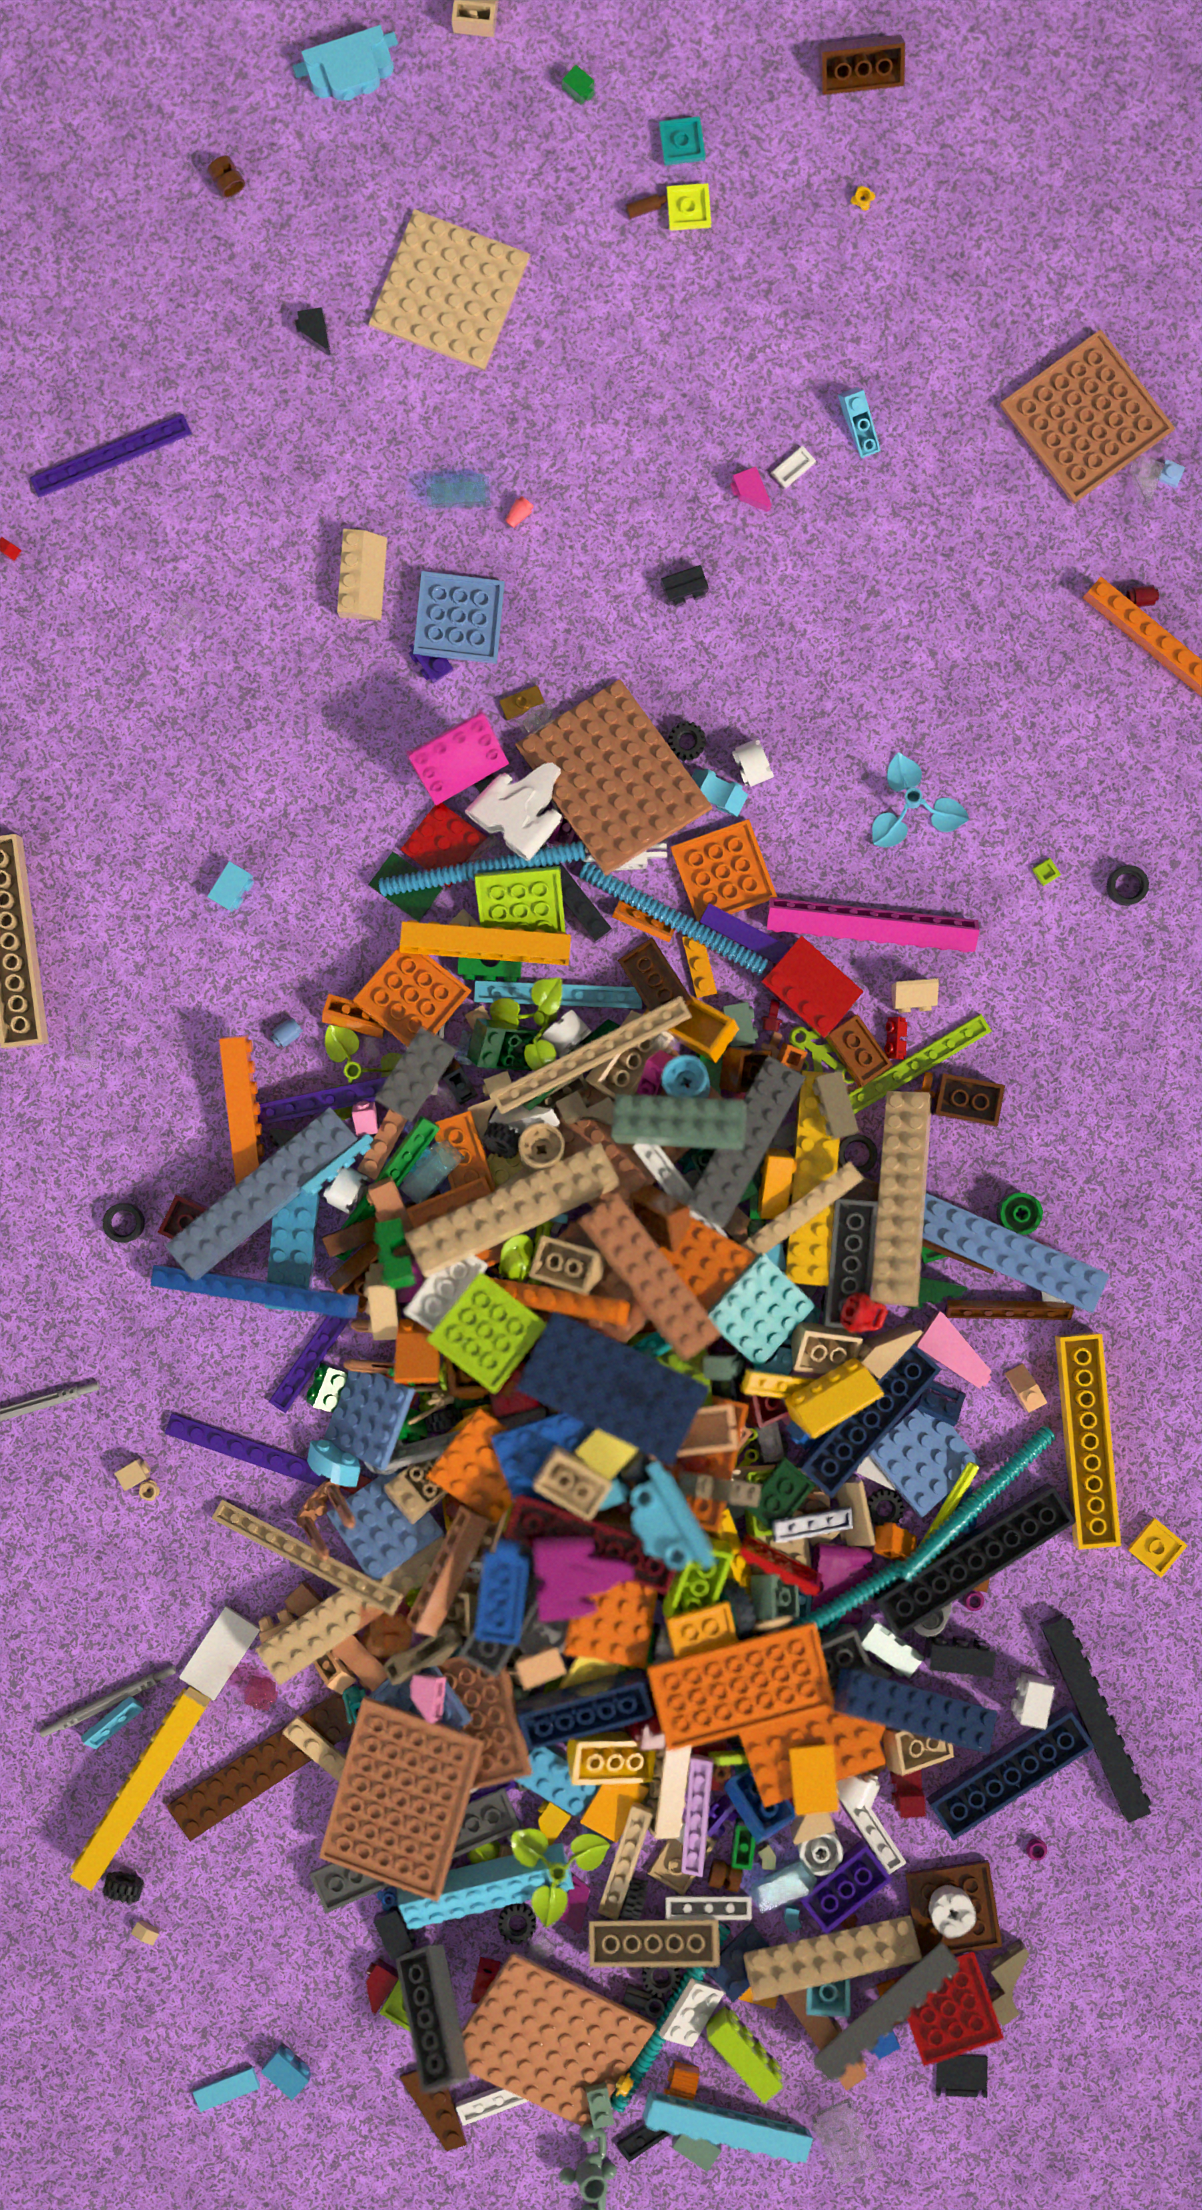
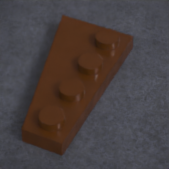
M417 2069L401 2074L399 2078L446 2152L467 2145V2140L449 2088L437 2092L422 2093Z

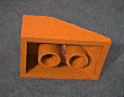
M399 1319L394 1380L395 1382H438L442 1352L426 1340L432 1331L414 1319Z

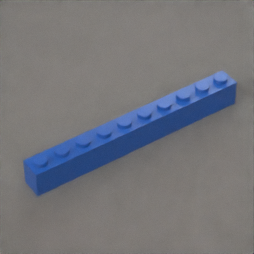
M166 1264L153 1265L150 1286L343 1318L356 1317L359 1295L210 1271L206 1272L196 1281L189 1276L183 1267Z

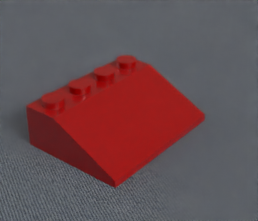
M802 935L759 982L820 1038H825L864 992Z

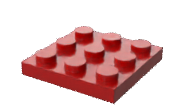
M441 802L431 809L400 850L424 869L430 871L432 868L435 870L438 867L443 869L444 866L449 868L450 865H462L464 862L469 864L488 841V838ZM450 882V885L444 883L449 888H451L453 885L452 882Z

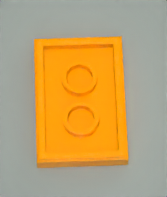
M727 1600L666 1618L674 1659H680L737 1642L731 1610Z
M824 1744L789 1748L796 1815L839 1812L833 1745Z
M643 1783L601 1784L582 1815L580 1823L617 1843L624 1832L633 1803L641 1804L649 1791V1786Z

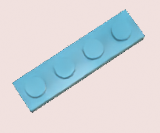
M370 1135L364 1136L301 1188L305 1196L309 1193L315 1195L323 1188L321 1184L325 1180L332 1181L339 1175L337 1171L344 1166L346 1169L355 1162L354 1157L357 1154L364 1155L372 1148L370 1144L373 1141Z

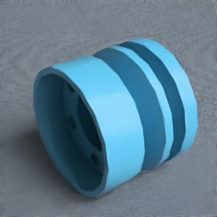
M685 1055L674 1058L665 1066L662 1080L668 1097L708 1098L710 1082L701 1061L695 1057ZM689 1084L690 1088L686 1089L685 1085Z

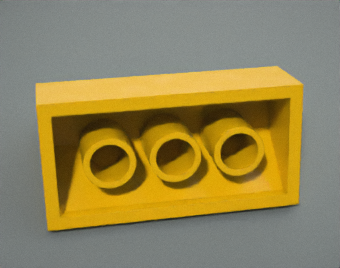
M853 1357L784 1400L790 1418L809 1436L815 1438L883 1396V1392L867 1367Z
M597 1732L568 1740L566 1754L572 1785L652 1782L656 1749L641 1750L626 1732Z

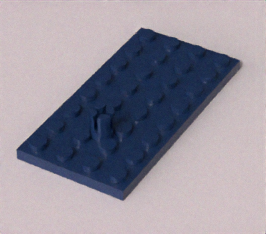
M554 1311L516 1390L673 1466L710 1386Z

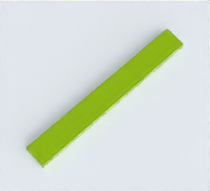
M982 1014L977 1015L881 1073L863 1087H858L848 1093L853 1113H858L886 1096L887 1091L896 1090L992 1032Z

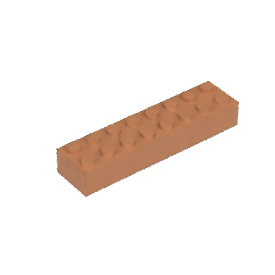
M618 1194L607 1200L579 1222L682 1362L722 1334Z

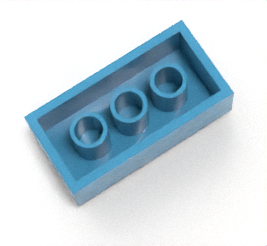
M554 1745L528 1751L527 1748L533 1775L514 1780L578 1818L601 1784L572 1785L567 1754Z

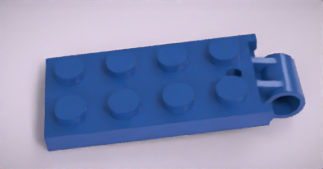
M497 1539L495 1554L490 1553V1549L485 1551L475 1639L519 1644L529 1562L528 1554H525V1557H518L520 1541Z

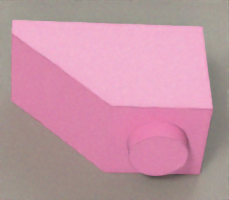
M361 1101L353 1105L352 1115L356 1135L362 1136L378 1133L379 1114L375 1103Z
M421 1673L413 1675L410 1684L411 1698L428 1723L441 1721L446 1677Z

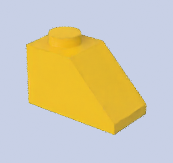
M543 1800L538 1808L540 1812L538 1821L540 1831L546 1836L548 1846H550L571 1818V1813L549 1800Z

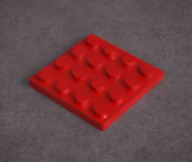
M974 1951L956 1957L960 1962L957 1966L959 1971L950 1979L946 1976L942 1980L943 1985L934 1994L930 1990L925 1995L927 2000L921 2006L916 2008L914 2005L910 2009L911 2013L907 2020L923 2067L1005 2039ZM904 1975L893 1978L894 1982L896 1983Z

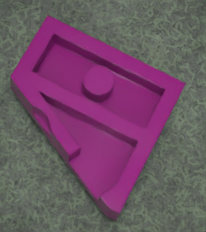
M573 1874L574 1889L566 1891L567 1906L559 1919L580 1934L590 1886Z

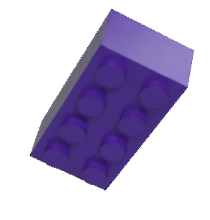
M862 1839L842 1855L841 1862L832 1873L817 1875L796 1893L806 1909L827 1934L893 1879Z

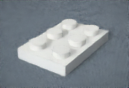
M691 1978L660 2030L659 2035L665 2040L693 2047L716 2006L719 2004L724 1992L717 1986Z

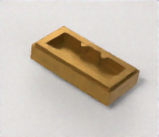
M538 685L499 701L507 721L546 705Z

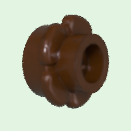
M713 1764L712 1777H714L716 1782H723L730 1778V1765Z

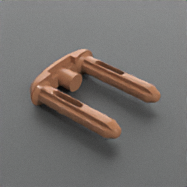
M358 1319L351 1322V1328L355 1331L373 1333L369 1332V1320ZM351 1358L344 1361V1367L354 1372L389 1375V1369L395 1368V1363Z
M331 1480L323 1482L309 1496L296 1517L297 1525L303 1528L317 1557L323 1561L329 1558V1550L314 1521L318 1516H323L327 1513L328 1508L325 1503L328 1499L332 1502L344 1526L348 1528L355 1526V1517L339 1490L340 1485L331 1483Z

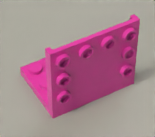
M481 708L477 710L478 713L413 751H410V749L406 751L411 760L410 763L435 805L440 804L509 764Z

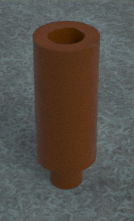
M655 193L625 204L629 219L661 209V205L667 203V197L665 194L658 196Z

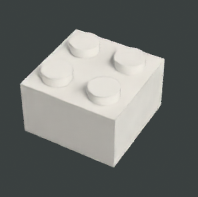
M1021 1672V1677L1016 1679L1015 1690L1018 1691L1016 1698L1012 1699L1011 1711H1013L1020 1724L1046 1729L1054 1686L1046 1677Z

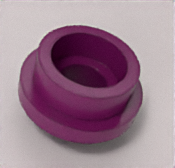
M971 1590L963 1597L964 1606L970 1611H978L984 1605V1596L980 1591ZM973 1596L977 1597V1602L974 1604L970 1603V1598Z
M1035 1838L1027 1843L1026 1853L1032 1860L1039 1861L1047 1855V1846L1043 1840ZM1039 1846L1040 1850L1039 1852H1033V1848Z

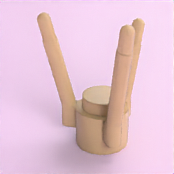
M441 1385L435 1387H411L415 1391H434L432 1400H429L427 1403L429 1405L434 1403L437 1406L409 1420L408 1424L411 1425L440 1409H444L446 1405L452 1404L454 1396L450 1394V1388L447 1387V1390L441 1388Z

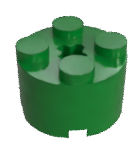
M1015 1192L1001 1199L997 1206L996 1216L1000 1226L1020 1235H1027L1038 1228L1043 1218V1209L1040 1202L1032 1195ZM1018 1209L1023 1210V1214L1020 1217H1016Z

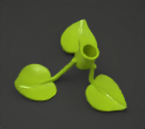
M561 977L541 979L534 983L531 989V997L533 1002L539 1005L535 1013L519 1015V1004L511 998L498 999L490 1006V1014L493 1020L519 1025L518 1019L533 1017L536 1024L543 1026L533 1039L534 1044H529L525 1048L526 1062L534 1071L556 1061L554 1046L547 1040L538 1041V1039L549 1028V1024L557 1019L556 1011L559 1009L562 999Z
M329 1025L325 1035L326 1052L337 1063L343 1062L348 1058L344 1073L349 1078V1084H353L354 1079L361 1078L364 1072H382L381 1077L390 1076L403 1056L399 1053H389L381 1058L382 1068H363L360 1063L352 1062V1057L350 1056L359 1049V1038L356 1033L348 1028ZM353 1106L333 1110L342 1121L353 1116Z
M530 1828L515 1831L512 1834L511 1844L517 1860L525 1866L532 1867L537 1864L540 1858L547 1865L548 1874L553 1881L550 1888L548 1886L539 1887L533 1893L531 1899L532 1908L544 1927H549L555 1923L567 1906L565 1890L554 1888V1886L566 1879V1870L569 1869L574 1859H576L577 1866L582 1870L591 1871L597 1868L602 1863L610 1846L604 1838L594 1834H581L577 1836L570 1845L574 1855L563 1865L560 1862H553L551 1864L542 1855L548 1848L546 1836L541 1831Z

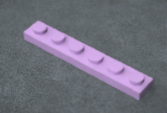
M692 1754L690 1759L681 1873L702 1877L705 1863L713 1758Z

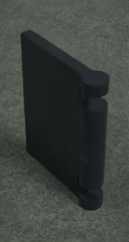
M957 2055L937 2062L936 2096H941V2088H945L946 2097L978 2098V2089H982V2098H987L988 2056Z

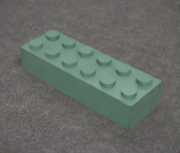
M616 1095L612 1137L616 1143L743 1150L747 1107L742 1100Z

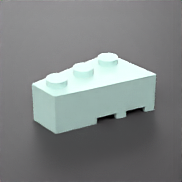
M872 1616L869 1617L858 1632L863 1648L876 1654L875 1657L882 1663L886 1664L887 1662L893 1666L892 1670L901 1677L906 1675L910 1678L924 1659V1656L900 1637H897L891 1630Z

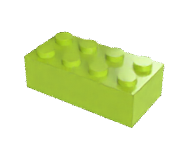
M707 1537L713 1548L710 1552L716 1561L704 1569L700 1560L696 1558L684 1567L676 1569L669 1592L666 1594L662 1604L665 1619L716 1604L734 1556L728 1541Z
M724 2006L706 2023L707 2039L765 2104L783 2088L781 2066L774 2057L772 2059L769 2058L766 2054L767 2049L760 2041L756 2043L752 2038L753 2033L746 2025L743 2027L738 2022L739 2017L734 2010L731 2009L729 2011Z

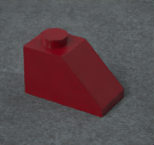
M378 1958L376 1963L371 1962L365 1972L368 1975L365 1983L372 2013L375 2015L399 1978L398 1970Z

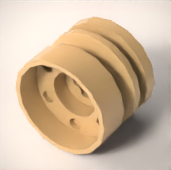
M538 1123L524 1130L520 1137L519 1157L522 1166L527 1172L535 1174L563 1160L564 1141L562 1134L557 1128L549 1124ZM538 1151H539V1152L545 1151V1155H544V1154L538 1155Z

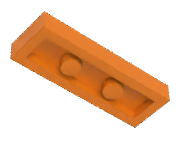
M619 900L612 918L666 942H670L676 928L672 929L671 925L666 926L665 922H659L658 918L655 920L654 916H648L647 912L642 913V910H637L636 906L631 907V904H626L625 900Z

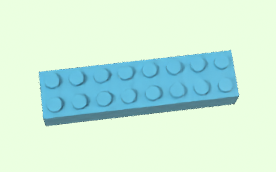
M562 1843L548 1846L546 1852L542 1854L551 1864L553 1862H560L565 1865L568 1861ZM514 1854L449 1870L438 1902L397 1887L398 1904L408 1928L417 1929L424 1925L441 1923L445 1920L461 1918L473 1913H482L493 1908L523 1903L526 1900L532 1899L533 1893L539 1887L548 1886L550 1888L553 1881L548 1874L547 1865L540 1858L535 1866L529 1867L521 1864ZM570 1866L566 1870V1879L555 1885L554 1888H562L565 1892L574 1889Z

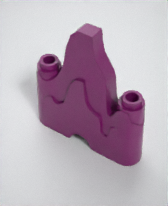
M572 1536L534 1539L537 1575L545 1579L537 1586L540 1622L591 1616L592 1613H596V1600H591V1597L584 1596L607 1592L618 1583L633 1580V1568L629 1562L617 1558H606L589 1554V1552H593L592 1538Z
M816 1543L812 1569L821 1573L822 1579L816 1596L812 1594L810 1615L811 1611H817L816 1608H822L823 1604L827 1605L829 1600L832 1602L834 1597L839 1598V1594L844 1595L846 1590L850 1591L851 1587L855 1588L857 1583L862 1584V1580L867 1581V1577L870 1576L872 1578L874 1573L878 1574V1571L864 1566L867 1563H871V1550L858 1546ZM868 1597V1600H863L861 1605L875 1604L871 1597ZM852 1607L851 1611H845L846 1614L841 1616L837 1625L849 1623L856 1625L861 1623L862 1611L858 1610L857 1607Z

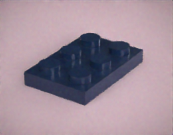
M750 1923L720 1952V1965L706 1966L704 1969L728 1999L735 2003L750 1987L743 1956L745 1953L771 1947Z

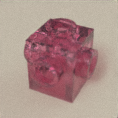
M252 1675L244 1692V1704L252 1706L257 1710L268 1711L271 1704H275L278 1697L276 1682L266 1677L261 1678Z

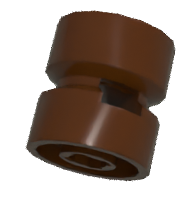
M220 156L208 166L207 172L216 183L218 190L224 198H230L244 189L245 180L240 172L236 170V166L229 156Z
M713 1858L708 1877V1886L719 1889L724 1886L725 1890L737 1893L740 1888L743 1869L733 1868L731 1862L728 1865L725 1860Z

